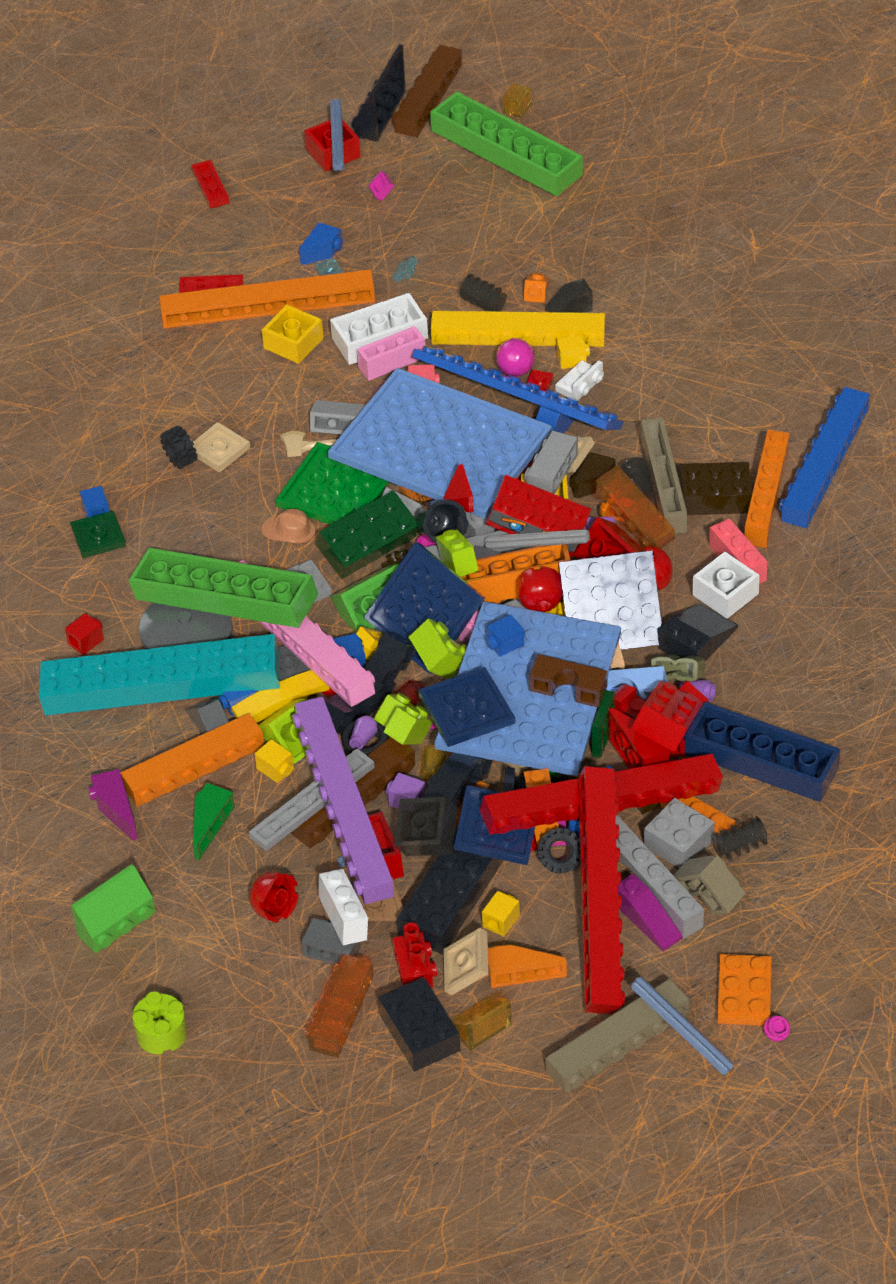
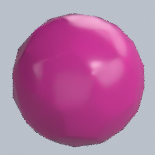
M511 338L504 341L496 353V363L499 369L506 375L516 377L525 375L532 369L535 361V354L531 345L519 338Z

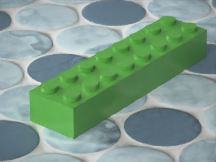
M457 91L430 112L431 131L555 196L561 194L583 175L582 155Z
M148 548L128 580L136 600L295 628L300 627L319 595L313 577L309 574Z

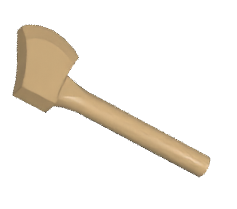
M290 431L280 436L288 457L302 456V453L312 450L317 442L333 446L338 440L304 441L306 433L300 431Z

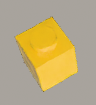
M583 335L557 338V356L560 368H573L582 360L587 362L586 357L590 356L589 344L584 343Z
M272 739L254 753L256 769L276 783L284 777H288L294 769L292 753Z
M497 891L482 911L483 927L505 937L520 916L519 900H516L512 895Z

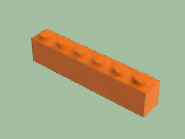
M767 430L745 524V537L755 547L767 548L789 452L790 433Z
M250 713L243 715L121 772L125 792L136 807L148 803L229 763L236 762L244 756L257 752L264 746L263 731Z

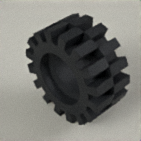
M177 425L160 435V441L163 444L162 448L166 451V456H169V461L173 462L177 469H182L197 460V454L195 453L197 451L193 447L194 443L193 441L191 442V437L186 434L185 429L183 430L181 426Z
M556 828L547 832L540 840L538 846V857L542 865L549 871L560 874L570 872L576 868L581 861L580 838L569 829ZM557 841H564L570 847V855L563 861H558L551 855V846Z

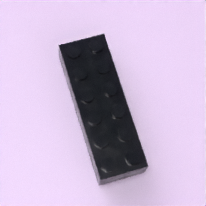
M458 827L397 918L398 936H404V926L406 924L416 923L419 933L423 932L425 942H430L431 950L444 955V949L451 944L504 861L455 850L454 844Z

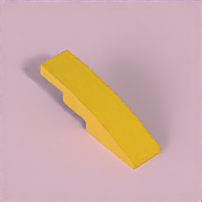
M310 670L280 681V688L261 690L232 706L231 711L236 719L250 713L255 722L266 720L292 700L305 698L307 701L308 695L327 691L330 687Z

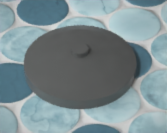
M152 603L145 610L140 620L139 633L141 643L144 649L231 639L233 634L232 616Z

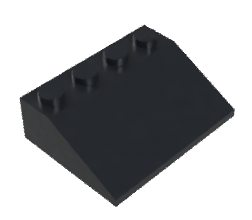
M399 44L379 79L375 80L372 91L368 92L365 103L361 104L358 115L353 118L352 128H354V133L359 138L378 142L406 93L402 44Z

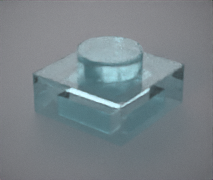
M411 256L401 262L392 278L398 283L404 278L409 279L412 277L418 260Z
M335 258L315 264L319 276L342 273Z

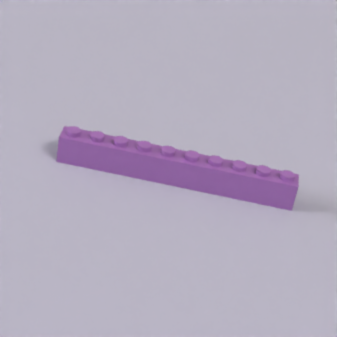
M319 697L295 703L296 714H292L295 728H300L299 739L302 747H307V750H305L307 762L314 766L312 768L315 783L320 782L319 793L321 800L327 801L328 805L325 807L328 819L334 820L335 824H332L335 838L341 839L339 846L342 857L348 858L346 865L349 876L355 877L356 881H353L356 895L362 896L364 904L394 897L391 875L324 698Z

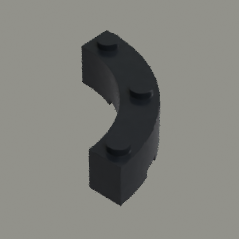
M384 633L380 638L378 648L364 668L366 671L369 670L374 676V695L353 707L346 703L338 694L324 699L337 734L343 733L344 729L358 718L370 716L384 702L387 695L392 692L397 685L393 681L401 670L406 671L416 652L410 640L397 633Z
M453 753L439 768L435 776L432 775L429 778L427 789L417 807L412 823L405 830L406 841L404 845L429 854L441 852L450 823L446 821L452 809L459 808L464 800L467 785H476L481 780L488 778L493 760Z

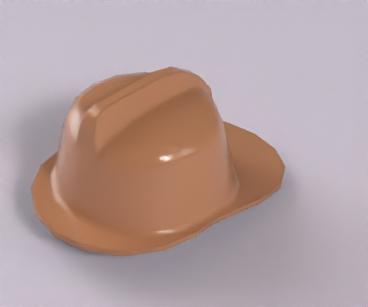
M287 509L278 515L272 516L265 520L261 528L263 536L267 539L295 544L306 543L315 535L313 523L299 509Z

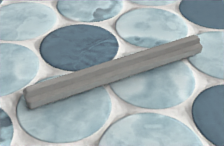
M585 529L493 535L485 538L484 542L485 547L488 549L582 544L587 543L590 540L589 531Z

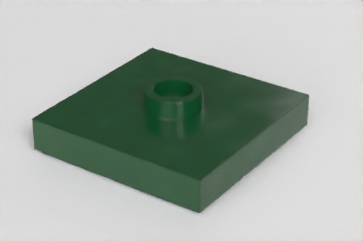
M114 510L70 522L71 530L82 559L126 547V542Z
M605 691L592 724V757L595 758L602 757L609 739V709H615V694L612 691Z

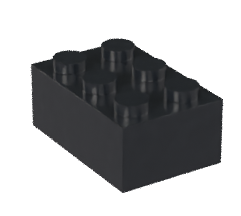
M424 977L378 997L379 1015L414 1072L461 1051L460 1033Z

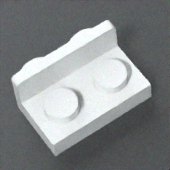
M583 360L580 361L555 384V391L566 397L579 400L596 383L602 380L604 375L603 362L597 361L592 366Z

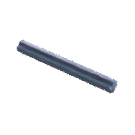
M332 99L330 101L333 169L335 171H342L344 169L342 108L339 99Z
M638 977L632 983L631 988L721 1074L726 1075L733 1068V1062L643 977Z

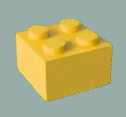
M286 304L262 329L264 349L299 364L324 339L322 319Z

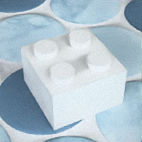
M726 552L722 553L693 576V596L726 619L759 594V574Z

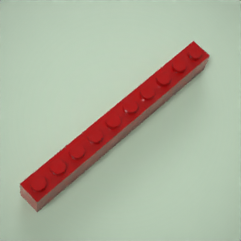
M713 754L614 772V778L618 780V789L615 793V801H618L619 804L618 812L628 808H641L655 803H667L674 798L689 799L697 795L713 794L718 792L723 775ZM579 778L484 796L480 813L489 835L496 833L504 834L512 830L529 829L533 826L551 825L560 821H573L580 818Z
M585 766L578 777L585 1013L613 1015L625 1002V992L621 991L624 967L620 966V958L623 955V943L620 942L619 936L623 926L622 919L619 918L622 897L618 895L621 872L617 871V863L620 860V848H617L616 843L619 837V825L616 824L619 804L618 801H615L618 780L614 778V769Z

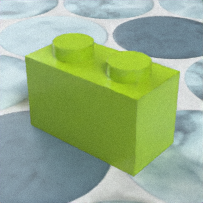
M448 530L443 535L436 537L441 561L456 574L462 577L479 571L473 545L458 530Z

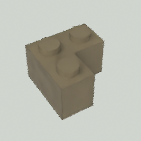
M718 855L687 859L673 875L692 897L700 896L713 915L729 913L746 894L740 886V882L731 874L724 860Z

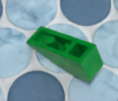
M206 783L202 791L197 792L194 799L193 849L195 859L197 860L201 859L235 808L233 792L210 783Z

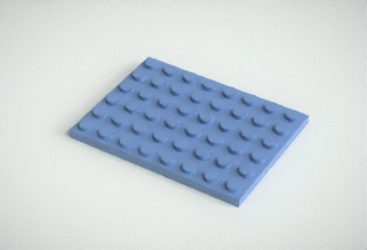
M396 368L330 448L328 457L435 500L443 499L458 465L463 464L473 494L474 512H471V514L486 519L491 512L505 475L517 479L540 449L544 439L550 436L552 426Z
M483 601L458 676L486 667L514 714L515 724L450 747L447 746L440 732H438L435 740V749L537 769L548 768L552 772L578 776L598 707L577 703L576 688L571 685L559 686L554 691L553 696L529 691V675L538 654L590 667H597L607 670L609 675L620 639L621 627ZM512 614L524 628V645L500 657L486 643L487 626Z

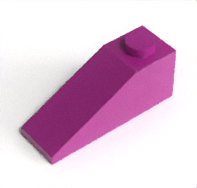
M119 769L92 775V786H88L91 801L96 800L98 809L132 840L137 839L135 823Z
M632 874L620 882L618 886V895L622 897L620 911L664 952L683 938L654 894L638 877Z

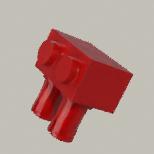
M408 923L404 926V936L392 938L393 951L401 984L404 986L424 977L430 987L434 988L433 977L438 975L435 961L430 962L429 959L432 956L430 942H425L423 932L419 933L416 923Z

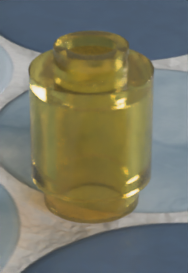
M429 747L423 753L421 778L424 781L428 782L432 775L435 776L439 768L446 761L443 750Z

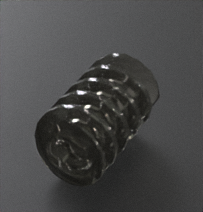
M471 273L465 277L460 288V295L463 300L469 301V303L475 304L480 308L482 307L483 310L489 312H500L507 299L506 293H502V288H495L494 284H488V281H482L480 277L475 278Z
M640 457L626 460L620 468L626 499L636 503V508L647 507L655 500L648 464L645 459Z
M755 816V819L751 817L746 822H739L737 826L732 825L728 830L723 829L720 833L716 832L711 835L716 854L720 858L725 855L729 861L732 860L731 852H734L737 857L741 856L740 848L749 853L750 844L755 850L759 848V840L764 846L768 844L766 829L758 816Z

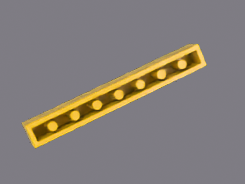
M432 311V344L501 345L504 341L511 338H519L525 340L531 346H557V338L583 335L584 343H588L589 347H604L605 313Z

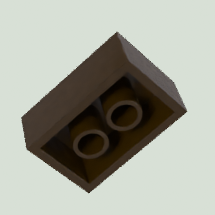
M749 462L681 464L680 484L687 515L748 513L752 498Z

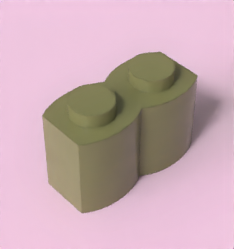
M665 654L651 660V667L664 666L668 680L675 678L679 681L691 682L705 676V659L699 656L691 655L681 658L674 654Z

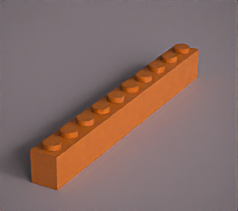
M371 269L159 296L163 328L276 315L286 304L301 311L375 302Z

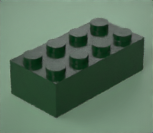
M393 490L320 531L316 545L339 577L343 579L416 538L418 532L417 520Z

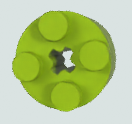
M154 991L148 993L134 1008L132 1020L136 1039L142 1049L152 1054H163V1051L170 1049L174 1051L184 1043L187 1036V1025L183 1004L171 995L160 994Z

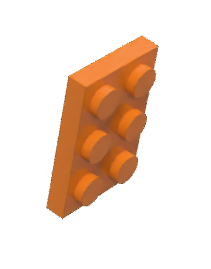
M720 954L718 1024L764 1026L767 1019L770 1018L771 956Z

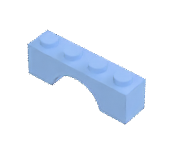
M664 666L610 670L606 690L614 692L623 684L631 685L636 688V695L646 701L659 681L668 682Z

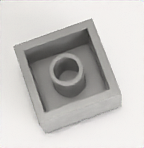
M674 798L644 828V844L650 851L680 868L687 859L697 858L714 841L715 822Z

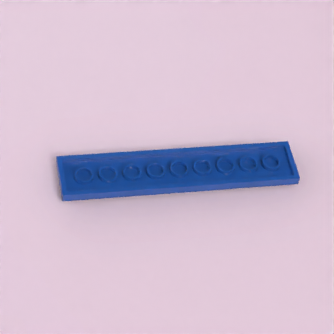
M424 346L423 349H415L412 356L604 430H621L624 422L617 419V414L605 411V413L597 411L598 407L590 404H578L579 400L571 397H559V393L549 389L546 391L541 390L537 384L520 382L521 378L513 375H501L502 371L494 368H482L483 364L479 362L464 361V357L453 353L451 355L446 354L444 349L435 346L432 348Z

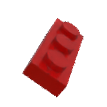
M211 160L192 164V173L210 209L229 204V196Z
M243 274L180 277L179 293L244 285Z

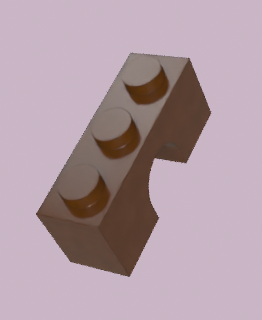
M540 654L537 655L529 675V691L553 696L554 691L559 686L571 685L576 688L577 703L598 708L608 683L607 670Z

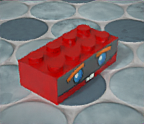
M505 475L486 525L508 534L584 530L591 509ZM567 544L571 559L578 544Z

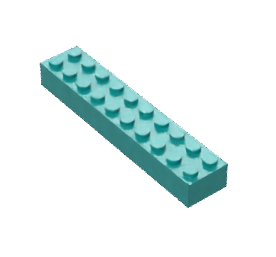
M275 634L41 661L39 700L44 714L47 716L218 696L228 691L280 688V652Z

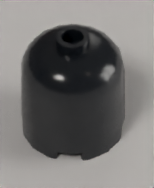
M448 499L428 502L421 508L417 517V527L421 535L429 542L436 544V537L443 535L448 530H458L464 536L469 524L463 506L456 501Z

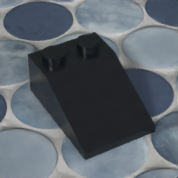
M698 604L672 616L659 629L658 649L681 658L694 655L702 657L706 661L736 631L738 624Z

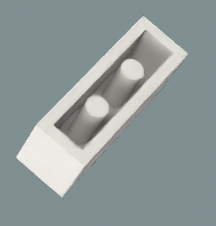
M340 869L319 874V899L342 944L347 945L366 941L368 916L344 870Z

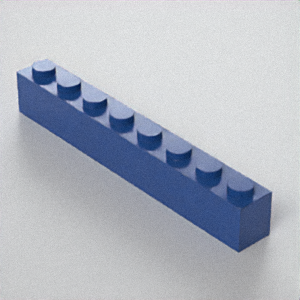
M844 387L841 395L837 394L834 408L829 409L826 423L821 424L818 438L813 439L811 452L806 453L803 467L798 468L795 482L790 483L787 497L781 500L779 511L782 512V522L808 528L869 410V393Z

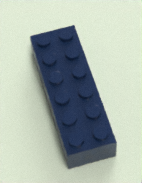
M704 702L685 735V755L697 757L713 754L719 767L821 802L839 768L841 749Z

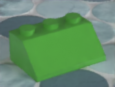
M399 564L388 565L331 596L340 617L355 633H357L361 626L375 629L373 625L364 619V616Z
M132 864L71 905L77 936L95 954L103 948L110 946L117 938L129 933L133 927L149 919L155 913L153 897Z

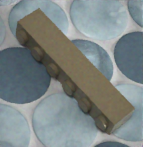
M661 417L641 420V442L664 535L687 532V511L664 419Z
M670 979L654 988L686 1018L689 1014V998ZM640 997L546 1057V1073L564 1093H567L571 1089L579 1088L585 1080L593 1075L596 1076L602 1073L613 1062H619L633 1049L641 1048L650 1038L655 1035H661L671 1025Z

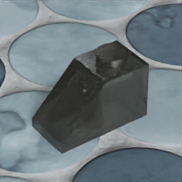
M584 278L564 284L545 306V311L558 313H586L592 311L593 291Z

